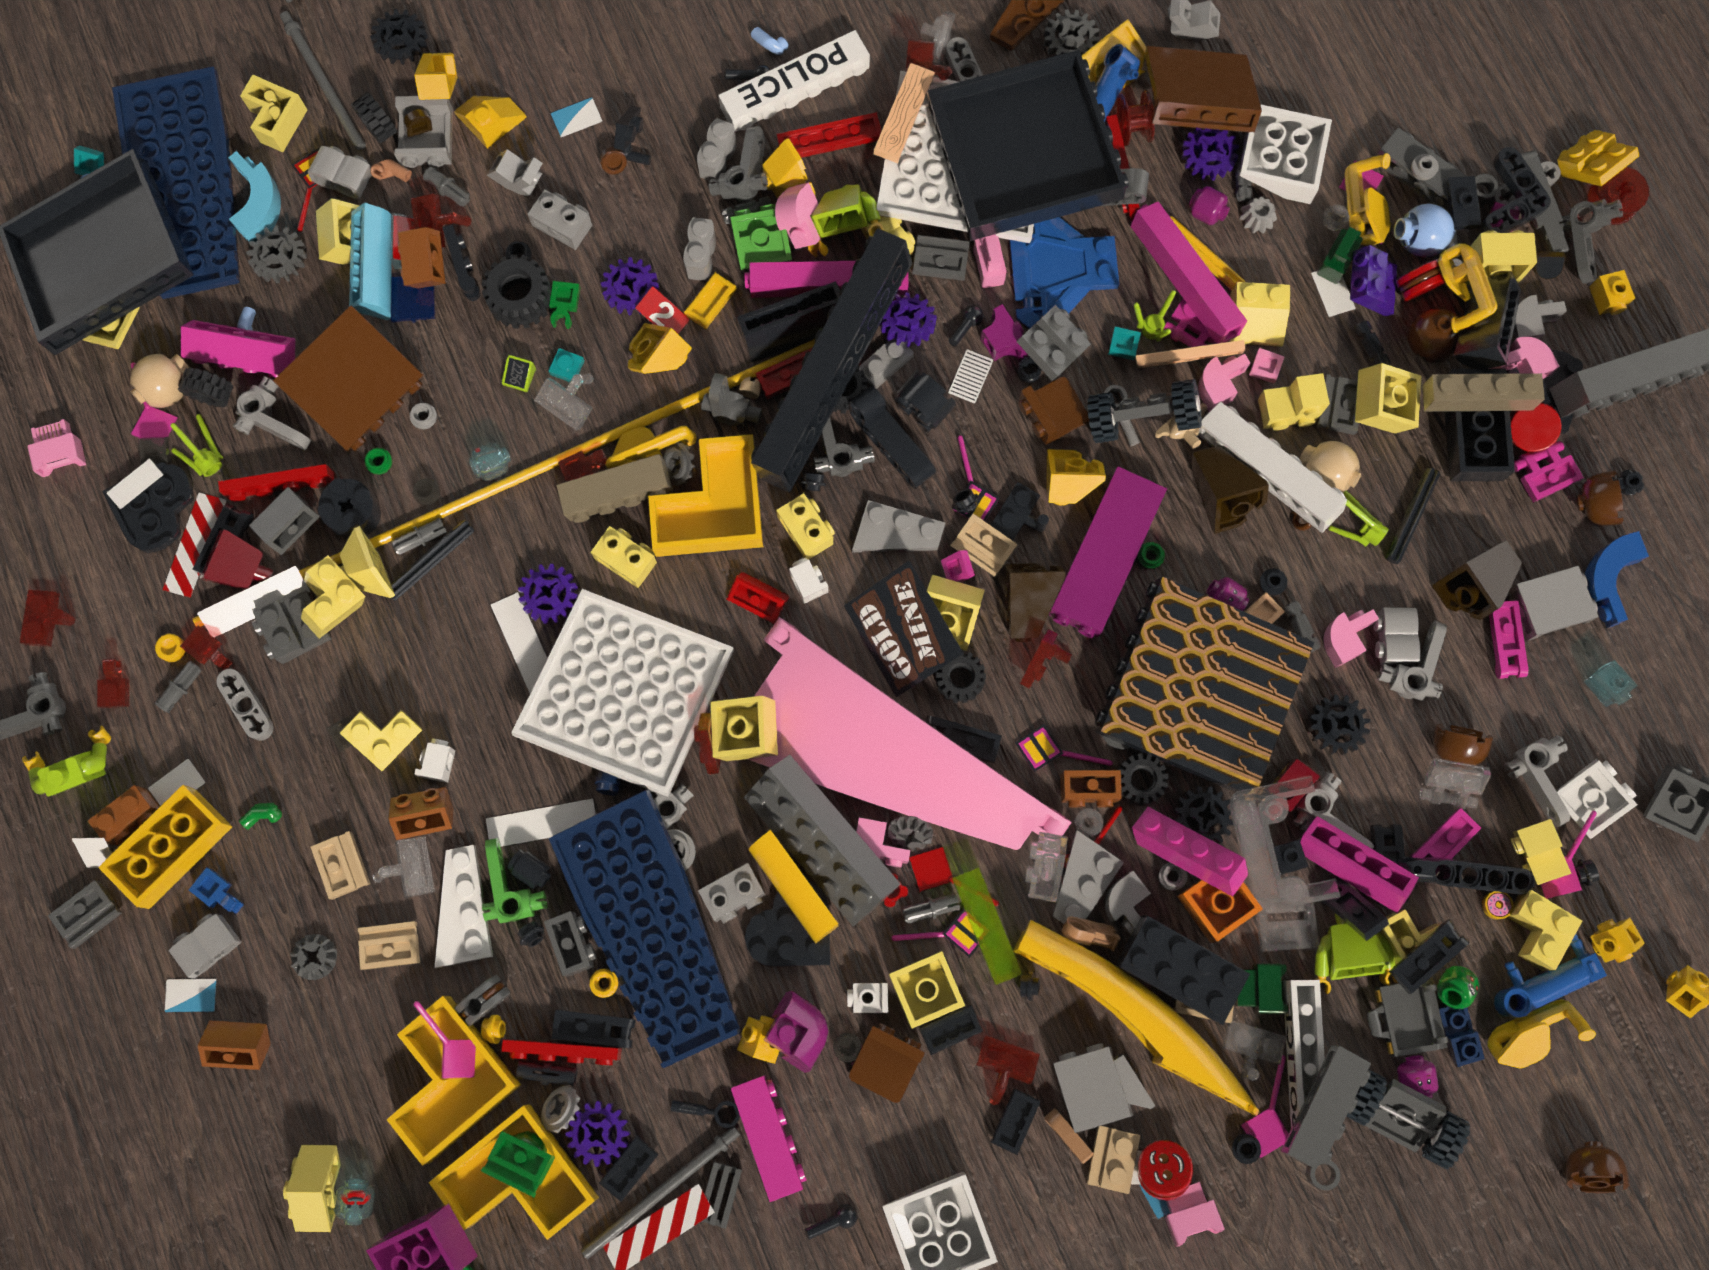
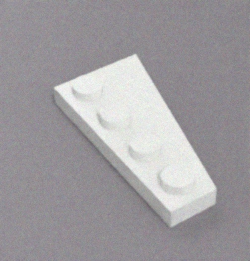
M475 845L446 850L435 968L493 957L488 921L485 922L482 914L486 913L485 910L482 911V903H485Z

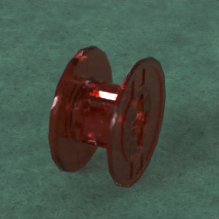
M1147 90L1142 91L1140 104L1128 106L1124 94L1122 93L1118 96L1117 118L1124 146L1129 145L1131 132L1143 131L1148 143H1151L1154 139L1155 124H1152L1151 120L1153 104Z
M1626 166L1604 185L1598 186L1593 184L1587 194V201L1595 202L1605 199L1607 203H1611L1615 200H1620L1623 209L1619 210L1623 211V216L1612 218L1610 224L1620 225L1632 219L1636 212L1646 204L1649 198V186L1643 175L1637 170Z

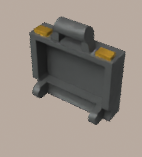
M1428 979L1412 994H1408L1400 984L1375 987L1379 1007L1367 1012V1019L1371 1036L1386 1038L1390 1057L1447 1048L1448 1038L1444 1034L1435 990H1437L1436 984H1433L1432 979ZM1379 1013L1381 1014L1384 1032H1382Z

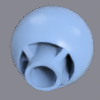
M1422 204L1414 207L1404 218H1399L1396 221L1394 235L1396 239L1401 240L1402 245L1409 253L1418 257H1432L1448 247L1454 238L1455 230L1452 217L1444 208L1435 204Z

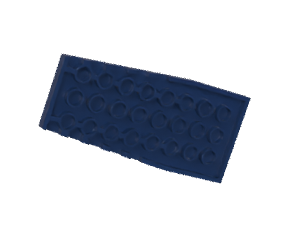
M213 66L112 87L122 154L134 149L149 165L194 276L159 296L162 299L238 284L240 277L236 228L229 220L235 215L231 161L228 158L230 157L229 138L216 69Z
M645 790L550 837L549 841L580 913L598 947H602L608 959L606 963L611 972L614 971L622 985L620 989L624 997L628 996L635 1010L634 1016L638 1022L641 1021L646 1030L650 1046L655 1047L662 1061L661 1067H668L739 1034L740 1028L684 867L650 790Z

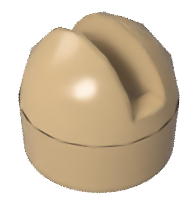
M747 377L741 382L738 392L744 397L758 399L761 392V384L758 379L753 382L751 377Z

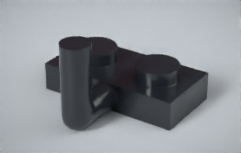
M631 105L616 123L614 148L622 150L627 161L650 165L651 155L631 151V143L634 142L635 136L641 133L643 128V118L640 117L641 107Z
M1017 482L991 526L1012 541H1014L1024 524L1038 532L1045 531L1049 517L1042 514L1037 519L1030 515L1041 495Z

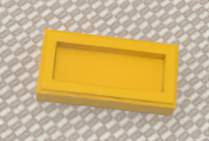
M714 272L685 310L684 314L704 329H707L737 290L736 285Z

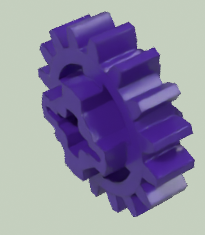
M1195 128L1194 133H1188L1186 141H1184L1182 146L1184 151L1181 159L1187 160L1185 168H1193V176L1199 172L1201 173V180H1204L1206 175H1210L1211 180L1214 181L1217 174L1223 178L1227 171H1232L1234 163H1236L1239 156L1236 154L1239 145H1233L1236 137H1228L1227 133L1229 130L1221 132L1219 129L1204 128L1201 130V128Z
M629 257L628 263L624 264L619 259L618 267L612 264L609 265L611 273L604 272L603 276L606 281L601 282V287L604 290L602 293L604 299L608 300L610 308L617 305L616 308L619 314L626 309L628 315L631 316L635 307L653 286L659 291V285L656 282L658 280L657 275L652 273L650 265L644 267L643 260L641 259L635 264L632 257ZM627 280L629 281L630 285L632 284L633 286V293L631 292V289L628 288Z
M908 292L905 293L904 298L896 294L894 301H892L880 323L882 325L881 333L888 332L887 340L897 339L896 345L898 346L901 342H905L907 347H910L911 342H915L917 346H920L921 339L928 341L930 334L934 333L937 316L933 315L935 308L927 307V299L922 302L919 301L918 294L914 298H910Z
M542 564L539 565V572L537 573L530 569L531 577L529 579L525 577L521 579L526 584L525 587H518V591L524 595L518 599L519 602L527 604L523 608L525 613L532 612L531 618L535 621L541 616L544 624H547L549 618L558 623L559 615L567 618L566 610H572L574 605L571 602L578 598V595L573 593V591L578 589L576 583H571L574 579L571 573L565 575L566 570L562 566L556 571L554 564H550L548 570H545ZM553 577L554 579L544 580L543 578ZM536 585L535 593L531 596L532 589ZM566 589L565 599L563 602H561L562 594L565 592ZM546 590L553 594L550 598L545 595L544 592ZM544 607L554 608L552 610H541Z
M596 1101L595 1108H592L591 1104L587 1103L585 1104L586 1112L576 1111L575 1115L578 1119L569 1121V1125L573 1127V1130L566 1132V1136L572 1137L573 1141L567 1146L568 1148L576 1147L577 1151L574 1154V1158L583 1155V1164L585 1165L591 1159L594 1160L595 1167L600 1166L601 1159H604L608 1165L612 1163V1154L617 1158L621 1156L619 1147L626 1148L628 1146L623 1137L630 1135V1131L624 1130L623 1126L629 1121L628 1119L620 1120L619 1116L622 1110L619 1109L613 1112V1103H608L605 1108L602 1107L601 1101ZM599 1113L607 1117L603 1121H596L590 1115ZM614 1125L617 1129L616 1141L612 1138V1127ZM580 1127L584 1129V1140L582 1142L579 1136ZM593 1127L595 1129L603 1128L604 1131L601 1135L604 1139L599 1138L595 1140L592 1137L595 1134ZM593 1147H601L606 1152L597 1154L589 1150Z

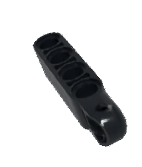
M1403 857L1397 860L1399 866L1419 877L1417 882L1514 894H1527L1535 885L1533 873L1529 870L1510 865L1439 857H1427L1425 859ZM1439 866L1440 871L1439 874L1436 876L1435 870ZM1465 869L1466 875L1462 879V871ZM1491 872L1492 877L1491 880L1488 882V875ZM1517 875V882L1514 884V879Z

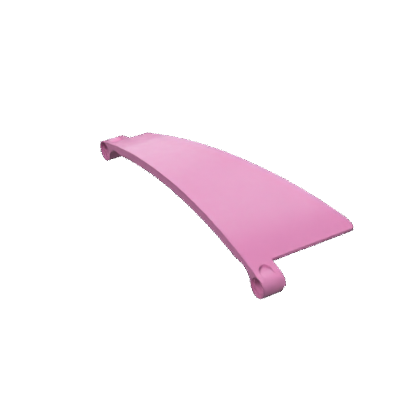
M779 617L764 638L766 643L782 654L755 694V696H765L775 700L778 756L751 758L748 760L772 767L788 755H791L815 784L1014 850L1021 848L1032 831L1053 845H1056L1072 823L1058 811L1034 798L809 640L784 619Z

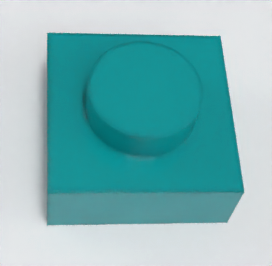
M83 146L74 148V173L79 175L90 174L104 166L103 152Z
M1115 327L1108 355L1134 360L1141 332Z
M559 348L550 366L549 374L575 384L585 360L582 356Z

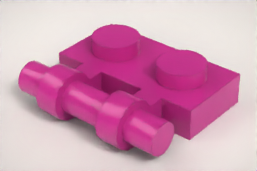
M1183 298L1171 316V319L1179 324L1175 326L1168 321L1163 330L1170 329L1171 333L1169 335H1171L1170 338L1175 342L1179 340L1189 347L1207 345L1205 344L1206 340L1212 344H1217ZM1185 329H1189L1190 331L1199 335V337H1193L1192 335L1185 332Z
M1561 441L1555 442L1546 450L1522 454L1518 460L1514 461L1515 472L1522 469L1528 472V475H1525L1520 480L1533 503L1584 478L1571 455L1561 459L1558 452L1564 450V445ZM1543 459L1548 460L1549 465L1540 469L1537 462Z

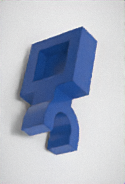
M206 867L189 889L191 893L212 908L219 903L227 911L231 912L232 910L234 913H238L244 905L237 898L227 893L232 885L208 867Z

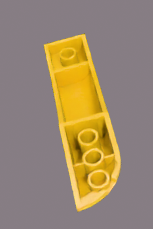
M1032 920L1029 921L1026 929L1022 931L1013 952L1065 978L1092 996L1112 1012L1154 1056L1152 1060L1154 1064L1255 1116L1258 1115L1259 1109L1226 1064L1208 1043L1166 1002L1134 977L1103 957Z

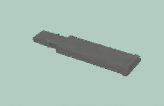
M1536 150L1521 153L1551 199L1549 208L1542 215L1533 219L1535 228L1542 229L1543 238L1546 240L1550 252H1567L1569 248L1564 232L1559 225L1563 218L1540 163ZM1516 177L1520 186H1528L1525 178ZM1532 201L1534 205H1541L1539 201Z

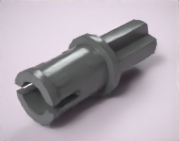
M429 167L423 175L424 181L438 189L441 196L449 197L462 207L470 202V194L458 186L452 177L447 178L435 167Z
M437 518L419 528L413 527V531L394 539L392 546L396 553L400 555L421 544L425 546V542L446 534L447 531L440 518Z
M189 661L173 681H168L170 684L154 704L163 711L170 713L178 700L184 694H188L186 690L201 673L202 669L194 662Z
M955 892L935 899L928 897L927 901L904 907L903 916L906 923L930 917L934 920L937 915L960 910V906L957 904L959 901Z

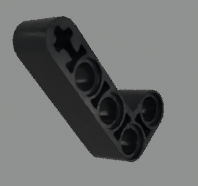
M869 386L849 402L850 414L854 421L913 489H916L936 473V469L931 461L886 410L885 400L874 386Z

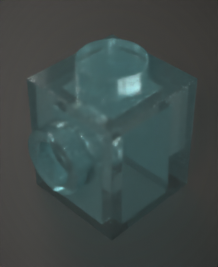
M1616 660L1603 665L1584 681L1605 707L1615 703L1618 706L1622 705L1633 696L1630 691L1638 686Z

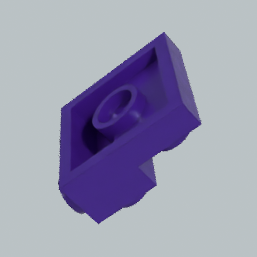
M1368 245L1353 251L1350 300L1386 317L1394 314L1397 265L1387 260V253Z

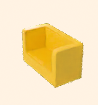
M453 53L422 54L414 74L419 100L451 98L458 78Z

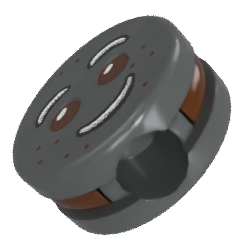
M494 975L486 980L455 1006L454 1009L458 1014L461 1013V1017L465 1019L464 1021L469 1027L482 1019L511 994L507 987L504 988V984L500 982L501 979L498 975Z

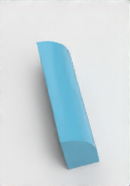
M363 203L351 212L349 307L352 306L359 313L389 320L391 317L393 217L390 212L383 208Z

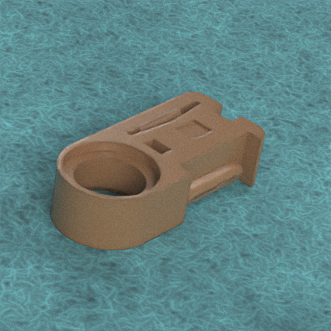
M1073 916L1067 918L1062 928V934L1073 942L1088 946L1090 944L1110 948L1112 951H1115L1121 939L1118 934H1115L1116 930L1111 925Z
M1055 1108L1044 1117L1049 1126L1082 1164L1094 1155Z

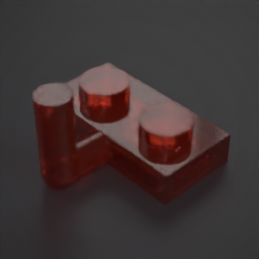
M912 39L908 41L906 72L912 63L935 72V75H938L940 80L946 81L952 74V68L950 66L933 64L935 42Z
M429 194L411 198L415 229L426 227L440 231L442 248L446 247L443 225L452 223L465 227L471 225V218L454 212L441 215L439 195Z
M28 590L19 643L30 646L51 647L55 625L71 626L75 623L74 616L58 609L59 593L55 591Z
M1050 629L1047 630L1020 682L1021 685L1030 689L1034 680L1040 682L1047 667L1042 665L1046 658L1051 660L1052 657H1055L1068 664L1073 654L1054 644L1058 635L1056 632Z
M700 713L698 725L694 726L695 741L700 742L701 746L699 750L700 762L702 764L705 763L707 774H719L721 760L713 758L711 713Z
M985 1035L976 1066L998 1073L995 1086L989 1096V1102L993 1105L999 1104L1006 1091L1009 1077L1031 1084L1040 1054Z

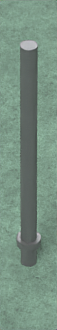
M282 12L280 18L285 25L284 30L286 34L292 37L357 150L364 149L366 147L365 142L300 32L301 27L298 22L292 19L289 12Z
M733 1126L722 1136L718 1134L711 1145L582 1248L581 1252L584 1257L589 1259L719 1152L727 1151L729 1149L728 1145L741 1135L738 1129Z

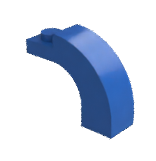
M1639 531L1624 535L1602 548L1591 559L1585 571L1588 583L1587 589L1591 598L1598 605L1599 618L1605 623L1606 628L1616 626L1628 620L1617 592L1616 581L1623 567L1636 564L1649 557Z

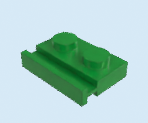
M502 1131L487 1158L488 1161L485 1167H482L481 1171L535 1198L536 1191L539 1185L542 1184L555 1157Z

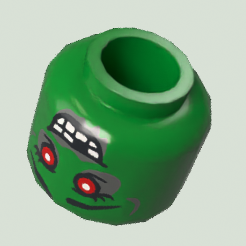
M1462 966L1447 968L1437 985V994L1440 1000L1448 1007L1454 1009L1469 1007L1474 1002L1479 990L1477 976L1471 970Z

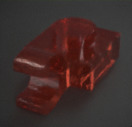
M602 449L585 457L583 451H579L558 461V464L568 482L593 474L592 469L606 466L607 457Z
M199 625L180 645L181 648L203 665L210 659L218 667L226 670L233 663L217 650L222 643Z
M103 659V672L106 679L97 680V707H129V679L121 678L122 662L116 661V659Z

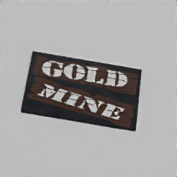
M907 561L844 605L895 697L900 696L963 654L910 561Z

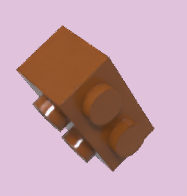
M423 227L398 232V251L401 256V277L404 286L419 289L446 284L440 231Z
M1064 770L1060 775L1061 803H1068V807H1085V803H1096V807H1113V803H1117L1122 799L1121 770Z
M133 785L90 818L88 822L97 835L105 839L107 844L118 846L124 843L160 806L148 789Z
M446 787L430 788L422 792L401 794L391 798L388 819L396 840L452 829L454 808Z
M209 1020L198 1043L202 1067L260 1070L271 1045L267 1024Z

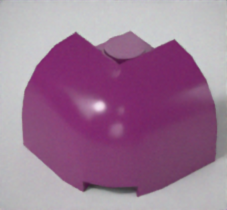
M788 991L772 1015L775 1021L763 1040L783 1053L781 1058L806 1073L810 1072L824 1048L829 1031L826 1018L817 1007L793 991Z

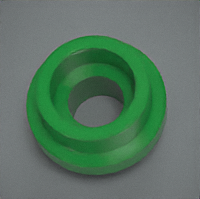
M383 448L372 449L365 457V466L373 474H384L392 466V456ZM382 458L383 463L376 466V460Z
M1155 542L1143 544L1137 554L1139 563L1147 569L1158 568L1165 558L1163 548ZM1146 553H1153L1155 555V559H1147Z

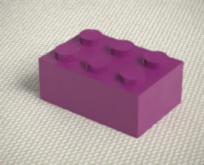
M449 1204L387 1233L366 1250L376 1270H463L478 1256Z

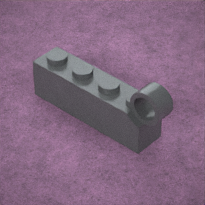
M1397 128L1377 154V156L1384 153L1390 155V165L1384 170L1425 200L1444 208L1450 214L1446 180L1449 177H1464L1466 175L1457 170L1452 163L1446 162L1436 155L1431 148L1425 147L1415 140L1410 133ZM1428 154L1437 160L1439 168L1433 178L1418 180L1413 176L1411 164L1418 155ZM1422 164L1424 168H1429L1427 165ZM1480 174L1475 177L1476 185H1484L1489 191V194H1483L1477 189L1479 205L1490 202L1497 193L1498 182L1489 174Z
M1331 1045L1281 1149L1282 1153L1307 1166V1180L1312 1186L1321 1190H1331L1340 1181V1170L1334 1162L1330 1161L1333 1154L1330 1150L1334 1141H1338L1345 1130L1343 1122L1347 1113L1351 1114L1358 1102V1098L1355 1096L1360 1086H1365L1371 1074L1368 1070L1371 1065L1370 1062L1338 1045ZM1321 1164H1326L1331 1170L1330 1180L1325 1184L1318 1183L1315 1178L1316 1168Z

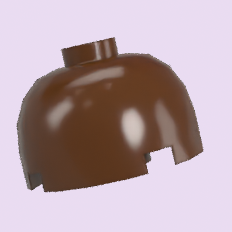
M1431 308L1422 312L1412 322L1408 330V344L1412 352L1424 357L1425 361L1442 362L1450 359L1455 353L1459 332H1453L1451 319L1459 317L1454 312L1445 308Z
M1615 470L1594 474L1583 484L1582 494L1576 496L1578 510H1584L1587 518L1595 524L1617 525L1623 523L1624 517L1618 518V511H1623L1619 480L1613 481L1612 479L1617 474Z
M1443 724L1435 725L1433 735L1434 750L1440 759L1448 762V768L1464 771L1465 766H1476L1482 763L1488 756L1493 740L1491 735L1482 738L1483 732L1451 725L1450 729L1452 731L1443 730Z
M1597 1141L1585 1142L1584 1147L1575 1149L1569 1155L1565 1166L1566 1185L1569 1188L1573 1189L1572 1184L1581 1185V1192L1613 1193L1616 1192L1615 1186L1623 1184V1190L1629 1187L1626 1164L1613 1149L1603 1147V1143Z

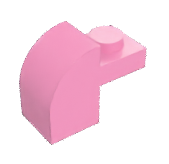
M809 182L787 188L776 202L775 217L779 231L787 230L795 249L817 244L820 240L810 217L818 206V202Z
M1520 337L1515 339L1510 345L1507 365L1489 369H1506L1508 371L1517 367L1520 374L1542 373L1544 379L1551 376L1560 366L1553 352L1544 342L1533 337Z
M1246 354L1238 358L1235 355L1231 356L1222 363H1220L1216 356L1207 364L1199 379L1198 391L1201 400L1207 405L1209 412L1220 401L1226 405L1232 402L1238 392L1230 379L1244 373L1248 368L1250 361Z
M1374 609L1367 613L1360 610L1348 618L1343 612L1327 626L1323 643L1325 651L1335 668L1366 651L1356 632L1372 625L1379 619Z
M859 818L856 832L879 859L885 860V865L902 867V863L908 864L910 850L883 845L887 823Z

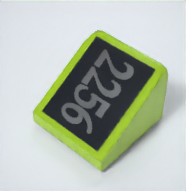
M508 355L502 385L528 392L536 371L534 363Z

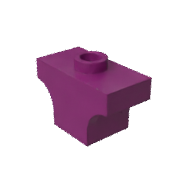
M1003 304L994 308L991 318L993 323L982 330L981 342L993 360L996 361L1003 356H1013L1018 361H1021L1024 357H1028V354L1016 342L1024 335L1020 323L1013 321Z

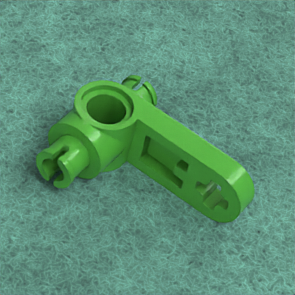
M498 838L486 840L485 851L494 902L482 903V911H490L482 913L485 922L497 918L500 924L510 921L516 922L524 918L534 917L535 910L547 909V901L543 900L547 899L544 890L533 894L530 889L515 892L509 891L500 841ZM516 899L518 909L514 914L509 915L506 911V904L509 900Z

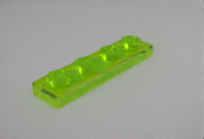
M976 868L952 878L994 985L1022 975L980 869Z

